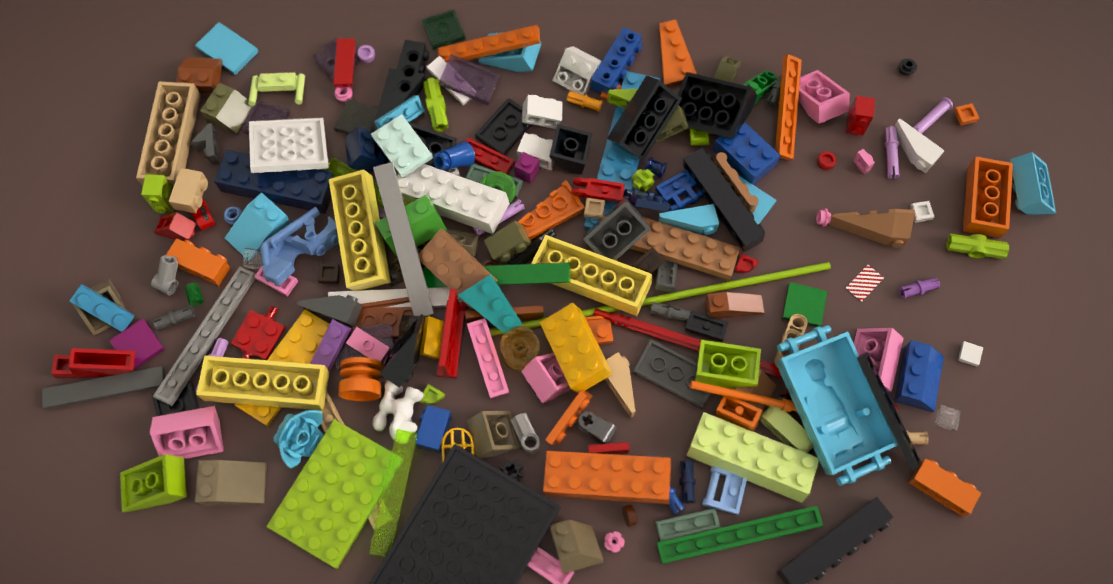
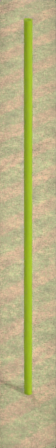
M829 262L648 297L645 298L642 306L651 305L652 301L662 303L829 270L831 265ZM608 305L597 307V309L609 313L621 311ZM595 308L582 310L585 317L594 316ZM546 318L522 322V325L510 332L540 327V322ZM497 327L489 329L491 336L504 334Z

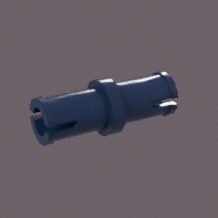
M685 460V463L680 461L681 479L679 484L682 485V503L690 504V501L695 503L694 485L696 484V479L693 476V461Z

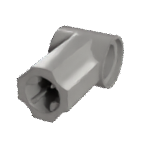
M167 255L160 257L158 273L151 282L153 288L169 296L174 294L179 283L175 280L178 267L176 257Z
M521 413L514 416L510 421L523 451L528 455L537 453L540 448L539 437L536 435L527 414ZM528 440H534L536 445L528 448L525 443Z

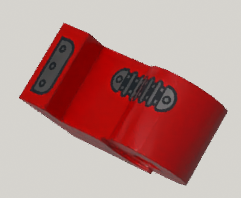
M202 196L201 207H198L197 213H192L200 229L204 231L216 225V222Z

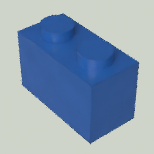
M427 405L426 410H422L419 420L422 423L420 429L415 431L413 438L417 448L441 454L442 439L448 431L452 418L451 411Z

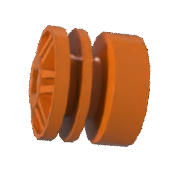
M366 357L343 359L340 362V368L342 369L340 376L344 379L339 382L338 396L350 401H374L381 397L382 384L377 380L382 377L380 375L383 366L382 362Z

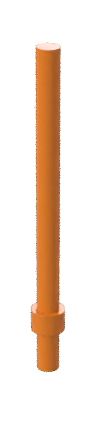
M697 381L690 382V389L778 407L782 411L797 412L792 400H779Z

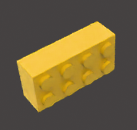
M573 302L540 322L572 390L577 393L585 391L613 374L582 310Z

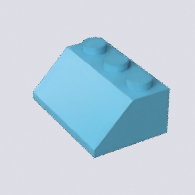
M1033 152L1010 159V162L1013 163L1012 176L1014 183H1012V187L1017 195V199H1015L1016 207L1025 214H1055L1056 209L1047 164Z

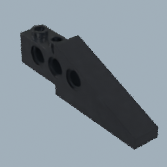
M411 40L404 41L397 69H389L375 120L414 95L417 96L424 88L423 82L426 81L424 64L429 59V50L426 48V43ZM374 122L373 129H372L373 132H375L376 130H378L377 127H376V125H375V122Z

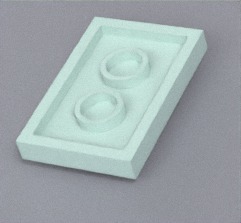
M403 115L398 116L371 133L372 138L388 160L393 162L394 168L402 178L433 159L431 152Z

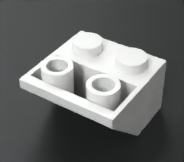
M574 46L566 48L553 81L575 93L585 95L591 87V79L602 61Z

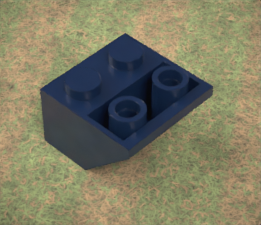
M357 126L345 138L348 167L358 171L365 170L371 172L374 171L373 167L391 162L372 138L371 133L373 132Z

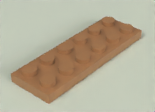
M643 217L651 227V230L630 249L646 253L650 248L654 247L667 261L727 280L731 279L740 247Z

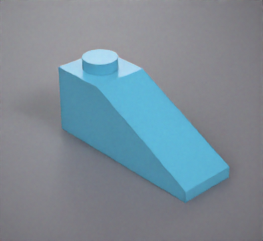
M714 204L659 213L657 220L704 235H711L717 232L719 226Z

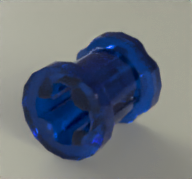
M650 156L644 170H650L661 179L667 168V163H660L653 160V157Z

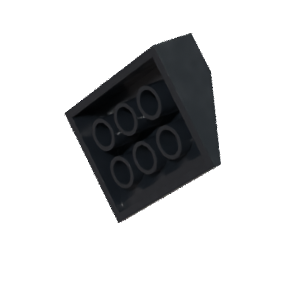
M686 72L678 92V96L682 98L679 106L683 110L690 129L732 140L751 113L757 98V94L752 87Z

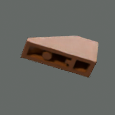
M732 292L707 294L704 301L706 315L716 319L765 313L761 295Z

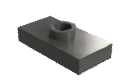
M665 260L657 268L655 290L674 292L677 263Z

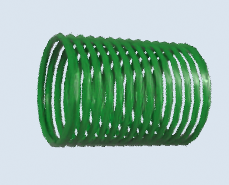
M190 283L186 285L187 287H184L189 305H191V302L197 305L202 304L201 302L204 300L199 284Z

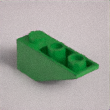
M767 69L743 84L752 87L756 92L757 98L754 106L771 90V87L778 80L775 74Z

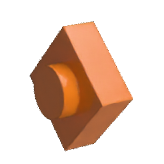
M973 103L954 109L960 126L975 123L979 120Z

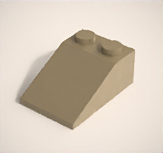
M230 460L199 461L195 502L201 506L265 504L267 463Z

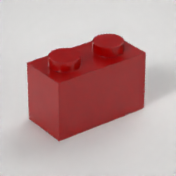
M856 96L847 114L846 133L856 136L865 134L874 117L875 98Z

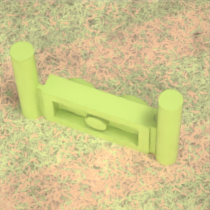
M296 73L260 74L259 77L257 75L252 76L248 104L255 106L257 91L296 90L295 103L302 104L305 75L299 74L296 76Z

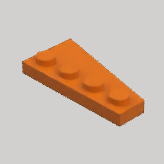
M676 19L659 23L663 84L667 87L682 84L686 72L697 74Z
M567 180L557 190L551 192L546 200L536 205V208L531 213L528 212L518 221V223L523 225L530 240L585 211V207L578 196L571 194L572 187Z

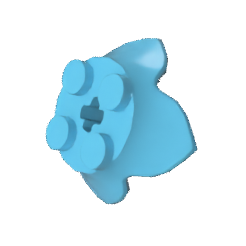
M308 410L294 415L290 413L285 416L284 421L280 424L273 440L278 445L281 457L289 468L297 466L301 461V456L311 457L323 438L324 434L318 429L323 420L322 411Z

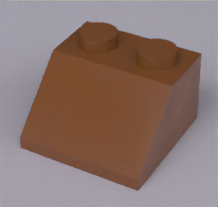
M186 57L178 67L176 83H193L199 93H212L218 83H220L223 60Z

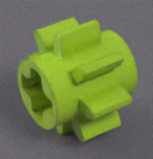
M639 169L632 176L633 187L639 189V191L649 190L654 184V174L648 169L646 171Z

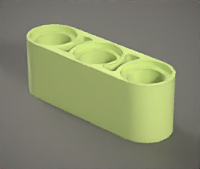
M769 406L762 413L761 423L785 445L808 453L813 448L806 430L786 411H782L778 407Z

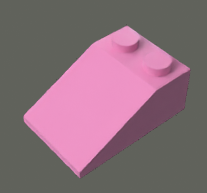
M819 70L800 77L798 101L808 116L818 124L849 111L850 93Z

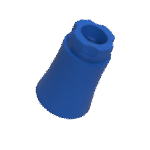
M462 141L453 147L436 153L433 157L434 166L440 170L471 166L475 160L474 150L468 142Z

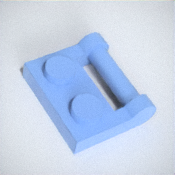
M711 466L710 472L712 474L706 498H703L702 505L738 515L747 479L739 478L741 476ZM722 475L726 477L720 501L718 502L714 500L719 476Z

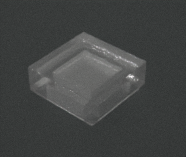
M245 248L243 268L259 270L262 266L261 251Z
M944 405L939 406L935 425L956 431L961 411Z

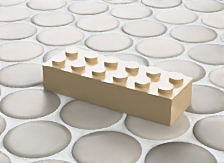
M158 82L136 179L142 186L145 174L165 175L174 187L180 168L185 169L201 94L195 84Z

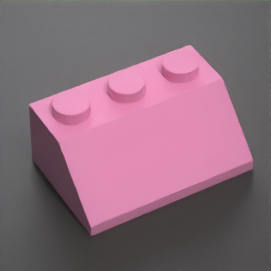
M893 328L857 329L854 346L858 355L865 352L869 354L887 392H892L904 338Z
M215 406L152 418L150 435L159 456L168 454L188 459L224 451L220 420Z

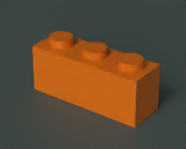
M176 238L166 254L167 256L177 258V268L217 286L221 285L231 268L226 262L227 259L222 255L217 254L215 256L210 254L211 252L204 247L199 249L188 240L181 241Z
M926 458L921 461L919 468L915 469L908 481L909 484L962 517L971 514L981 495V492L976 490L974 485L961 481L955 473L945 471L939 467L937 462Z

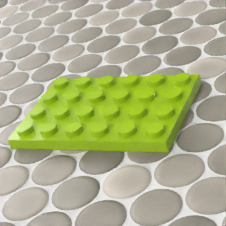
M334 419L266 527L338 569L368 520V516L372 513L373 508L378 503V500L383 495L404 459Z

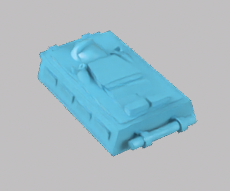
M826 325L813 328L811 332L796 338L790 337L785 339L783 343L778 344L777 349L779 352L788 350L791 355L777 360L776 364L825 474L833 475L843 470V476L836 479L837 484L842 486L846 483L851 484L857 478L874 470L884 469L885 465L891 463V459L889 456L881 458L880 453L899 444L857 360L859 355L849 333L845 332L827 339L825 334L831 332V327ZM813 339L818 340V344L799 351L798 345ZM871 458V463L853 471L851 466Z

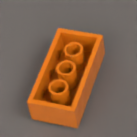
M975 157L967 168L963 232L1001 238L1009 230L1013 163Z

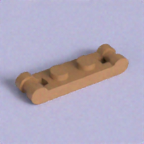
M723 152L718 153L714 165L720 167L723 177L726 181H730L735 194L741 196L745 208L753 213L759 202L758 198L749 193L747 185L741 182L737 171L726 161L727 155Z

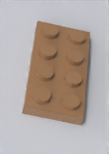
M440 229L418 254L420 262L449 289H456L457 295L491 274L444 229ZM493 276L494 280L497 283L499 280ZM462 300V301H463L466 305H468L471 309H474V308H472L469 304H467L464 300Z

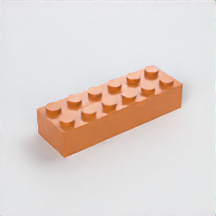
M547 451L543 492L548 497L669 504L671 458Z

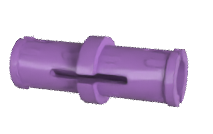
M937 277L924 281L917 280L913 284L899 287V294L904 293V295H901L903 299L917 294L923 295L927 291L940 288V282H935L938 280Z

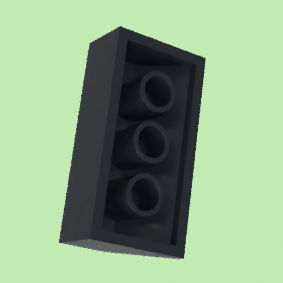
M646 75L607 139L643 161L682 98L660 80Z

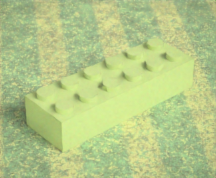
M703 412L686 455L712 467L715 466L741 476L739 478H746L749 482L801 503L810 493L819 463L818 457Z

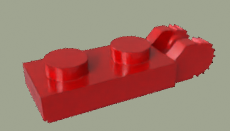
M574 178V185L580 187L587 186V188L571 189V194L578 197L619 203L623 199L625 184L593 178Z

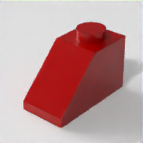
M175 212L161 216L153 233L174 240L176 238L181 241L189 240L195 233L194 227L196 223Z

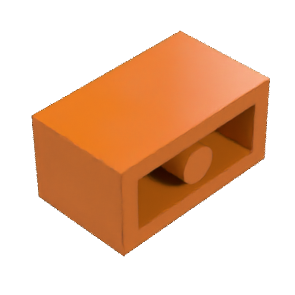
M723 396L716 410L717 418L753 432L762 415L761 409L742 400Z

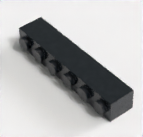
M700 148L683 158L684 169H687L695 180L696 186L702 191L708 203L714 204L716 214L742 251L746 252L763 242L765 236L763 227L756 223L751 210L745 208L741 196L735 194L730 181L725 180L720 167L714 165L711 155L705 152L703 148Z
M876 497L776 573L785 584H809L808 582L814 578L818 581L827 574L824 570L829 566L835 568L842 563L841 557L846 553L848 556H851L859 550L858 544L862 541L864 544L868 543L875 537L873 533L877 530L882 532L889 527L890 523L888 521L894 517L880 499Z

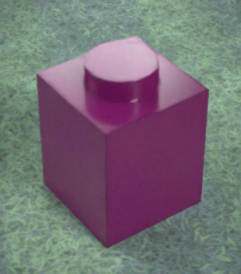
M525 152L521 154L514 165L515 176L530 184L540 170L539 159Z

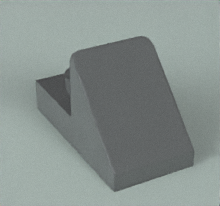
M210 123L192 140L191 144L196 151L204 150L205 158H208L212 165L220 164L217 132L212 123Z

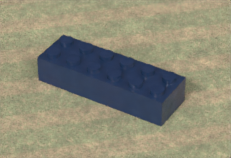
M226 150L214 182L221 192L253 199L260 193H263L273 203L309 211L316 207L320 213L326 214L331 200L329 179L335 177L333 172L322 169L251 173L250 154Z

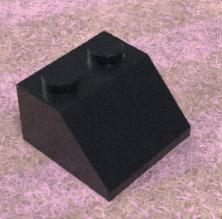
M557 124L549 157L564 171L582 175L593 133Z

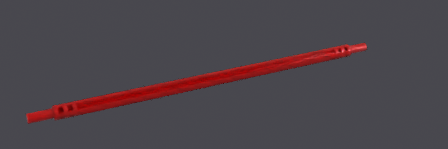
M597 308L594 310V316L605 317L604 319L611 321L612 324L699 351L701 343L699 339L616 312L612 314ZM760 359L759 369L764 373L782 378L779 368L774 363ZM893 404L897 411L898 405Z

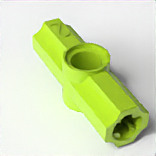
M428 78L423 82L427 97L428 113L431 116L433 130L443 132L448 128L444 97L441 94L439 80Z
M950 233L946 242L948 251L967 253L971 258L987 256L1005 259L1009 252L1008 242L990 240L981 234L964 236Z

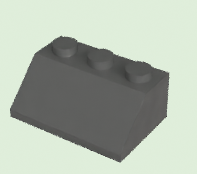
M625 197L583 235V240L596 254L616 261L649 232L651 227Z

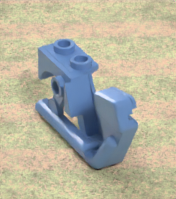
M314 207L265 240L260 246L263 274L266 281H271L274 285L279 286L295 271L294 260L298 255L305 253L322 256L326 251L338 245L339 239L336 222L330 216L327 217V226L319 234H316L314 218L319 216L320 212ZM305 225L307 232L304 236L306 240L298 235L295 237L290 236Z

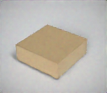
M587 198L584 217L601 219L603 217L605 200Z

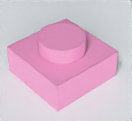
M864 149L857 152L853 160L863 174L869 172L875 163L872 156Z

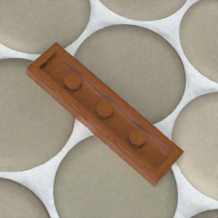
M542 305L512 307L520 321L544 318ZM476 310L465 311L467 324L485 318Z

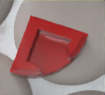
M741 253L734 272H750L757 266L759 261Z

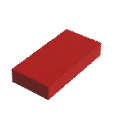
M628 442L588 446V453L622 455L628 454L630 450Z

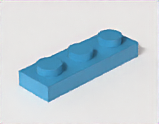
M83 284L78 287L69 302L121 332L126 329L134 318V314Z

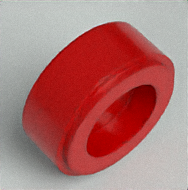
M829 151L822 152L817 159L818 166L823 170H831L837 162L836 156Z

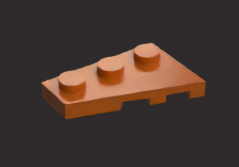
M580 391L545 440L551 445L560 443L566 436L565 431L569 426L572 427L578 419L577 416L587 407L593 395L588 391Z

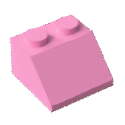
M554 353L535 357L521 371L542 403L555 400L571 389Z

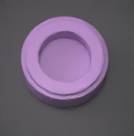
M363 45L358 48L357 56L360 62L370 63L375 58V52L371 46Z

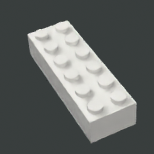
M423 164L403 178L399 174L397 176L403 201L413 202L427 195L432 200L439 215L494 234L510 204L506 192Z

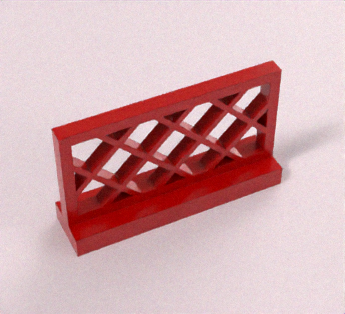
M450 289L449 299L446 304L437 377L457 379L467 305L459 301L456 289Z

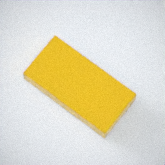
M431 316L425 317L420 348L421 355L439 359L444 321Z

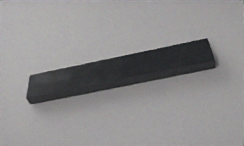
M867 352L860 354L857 360L910 469L919 468L921 460Z

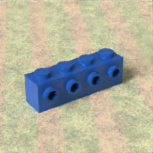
M623 27L593 75L591 90L600 94L602 92L608 94L609 90L619 87L620 79H624L628 66H632L636 53H640L643 47V43H641L642 35Z

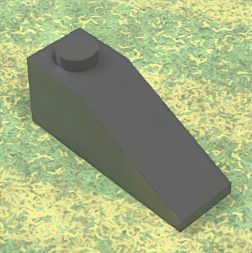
M336 295L300 300L296 304L303 309L335 319L352 327L355 326L363 305L357 302L358 298L351 295L346 297Z

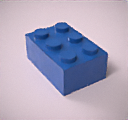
M745 122L733 140L719 137L715 140L713 147L715 154L725 153L727 155L726 161L731 168H734L740 177L753 185L777 165L781 156Z

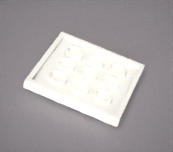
M323 118L249 121L251 173L329 168Z

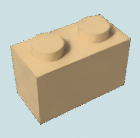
M180 168L168 201L175 210L197 213L198 207L202 205L203 192L208 187V180L203 172Z

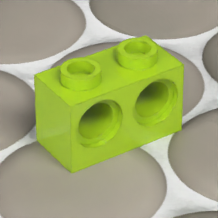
M145 174L141 195L154 211L158 213L173 212L174 208L168 202L173 190L171 183L165 175Z

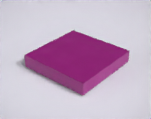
M144 318L109 340L115 350L136 351L134 370L165 350Z

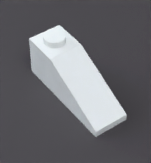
M899 118L894 126L897 129L899 143L910 162L917 169L927 173L945 150Z

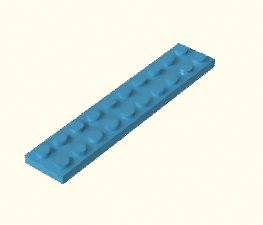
M627 71L621 89H638L646 75ZM616 106L609 134L624 112V108ZM607 139L597 179L624 183L625 189L631 190L634 184L632 176L637 171L639 159ZM605 201L603 217L618 203ZM586 217L584 229L589 230L600 219Z

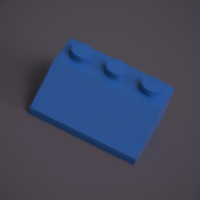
M911 340L904 347L894 402L930 412L935 411L944 356L931 345Z

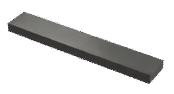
M159 366L42 389V408L46 410L159 388L165 379L164 367Z

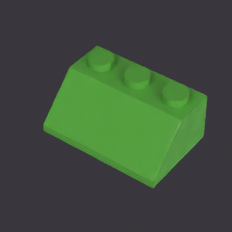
M424 195L405 206L416 247L431 240L440 229L447 231L429 196ZM386 216L375 223L384 240L397 256Z

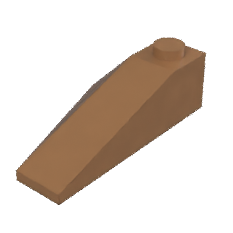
M889 209V213L877 214V210H874L864 215H860L858 212L836 213L832 215L829 225L884 245H892V247L899 248L905 246L910 239L915 210Z

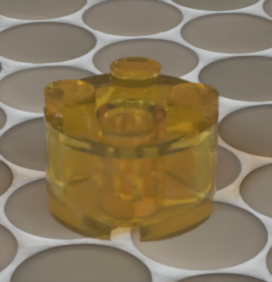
M517 326L502 336L500 351L504 364L510 369L522 371L535 357L540 356V343L531 329Z

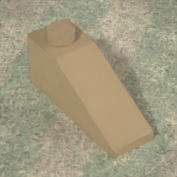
M618 352L606 359L613 374L604 380L627 414L632 418L635 414L630 364L626 357H621Z

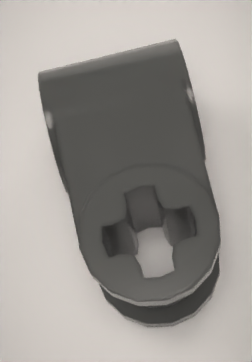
M592 412L582 413L577 422V427L582 433L600 444H608L617 429L614 424L598 417ZM589 419L590 423L587 426L583 425L584 421Z

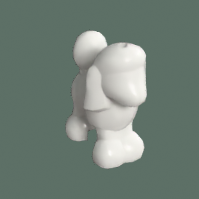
M387 380L385 382L384 397L379 404L380 410L373 418V428L376 431H383L387 426V415L393 414L394 420L389 428L391 438L397 443L405 444L408 442L411 434L417 431V425L412 422L413 405L415 402L423 399L424 393L408 386L404 398L395 399L403 391V387H398Z

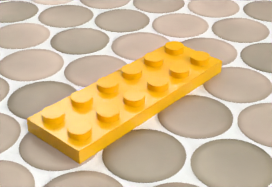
M305 309L267 361L310 364L330 324ZM234 404L237 408L269 427L282 409V407Z

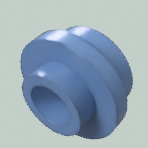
M237 207L227 208L224 213L225 221L230 225H234L242 213L241 209Z

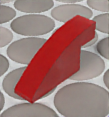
M71 348L70 355H54L51 374L54 378H93L134 371L136 351Z

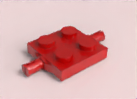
M271 306L266 315H260L251 310L248 312L230 343L244 353L241 359L255 357L268 360L286 329L284 325L275 322L273 319L279 310L278 308Z

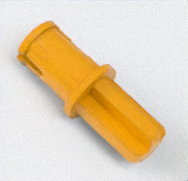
M570 91L567 95L568 102L580 105L582 108L586 107L596 110L597 112L600 111L603 103L602 100L588 97L587 94L584 96Z

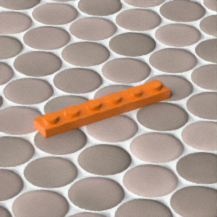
M537 25L440 47L438 48V57L440 56L449 65L540 44L539 27Z
M789 54L783 56L775 151L781 155L780 158L787 161L794 158L801 59Z

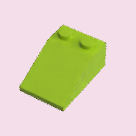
M701 340L695 381L724 388L757 386L761 349Z
M164 454L120 472L122 512L169 504L186 498L184 458Z

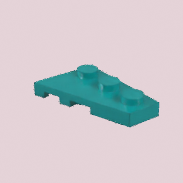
M491 274L457 295L504 334L522 325L519 317Z

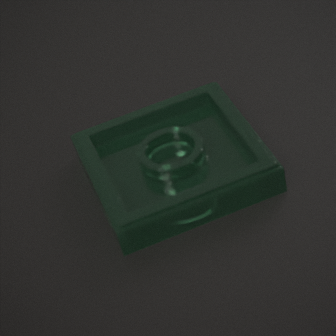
M454 9L422 19V24L433 50L466 40Z

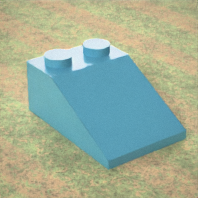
M499 33L488 34V36L495 35V34H499ZM540 41V44L480 57L478 62L515 72L533 71L542 43Z
M260 193L246 206L225 236V240L251 263L261 253V244L291 222L283 211L263 193Z

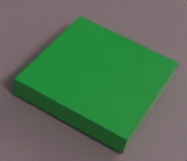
M789 282L782 319L789 321L794 314H801L807 319V325L821 327L827 291Z

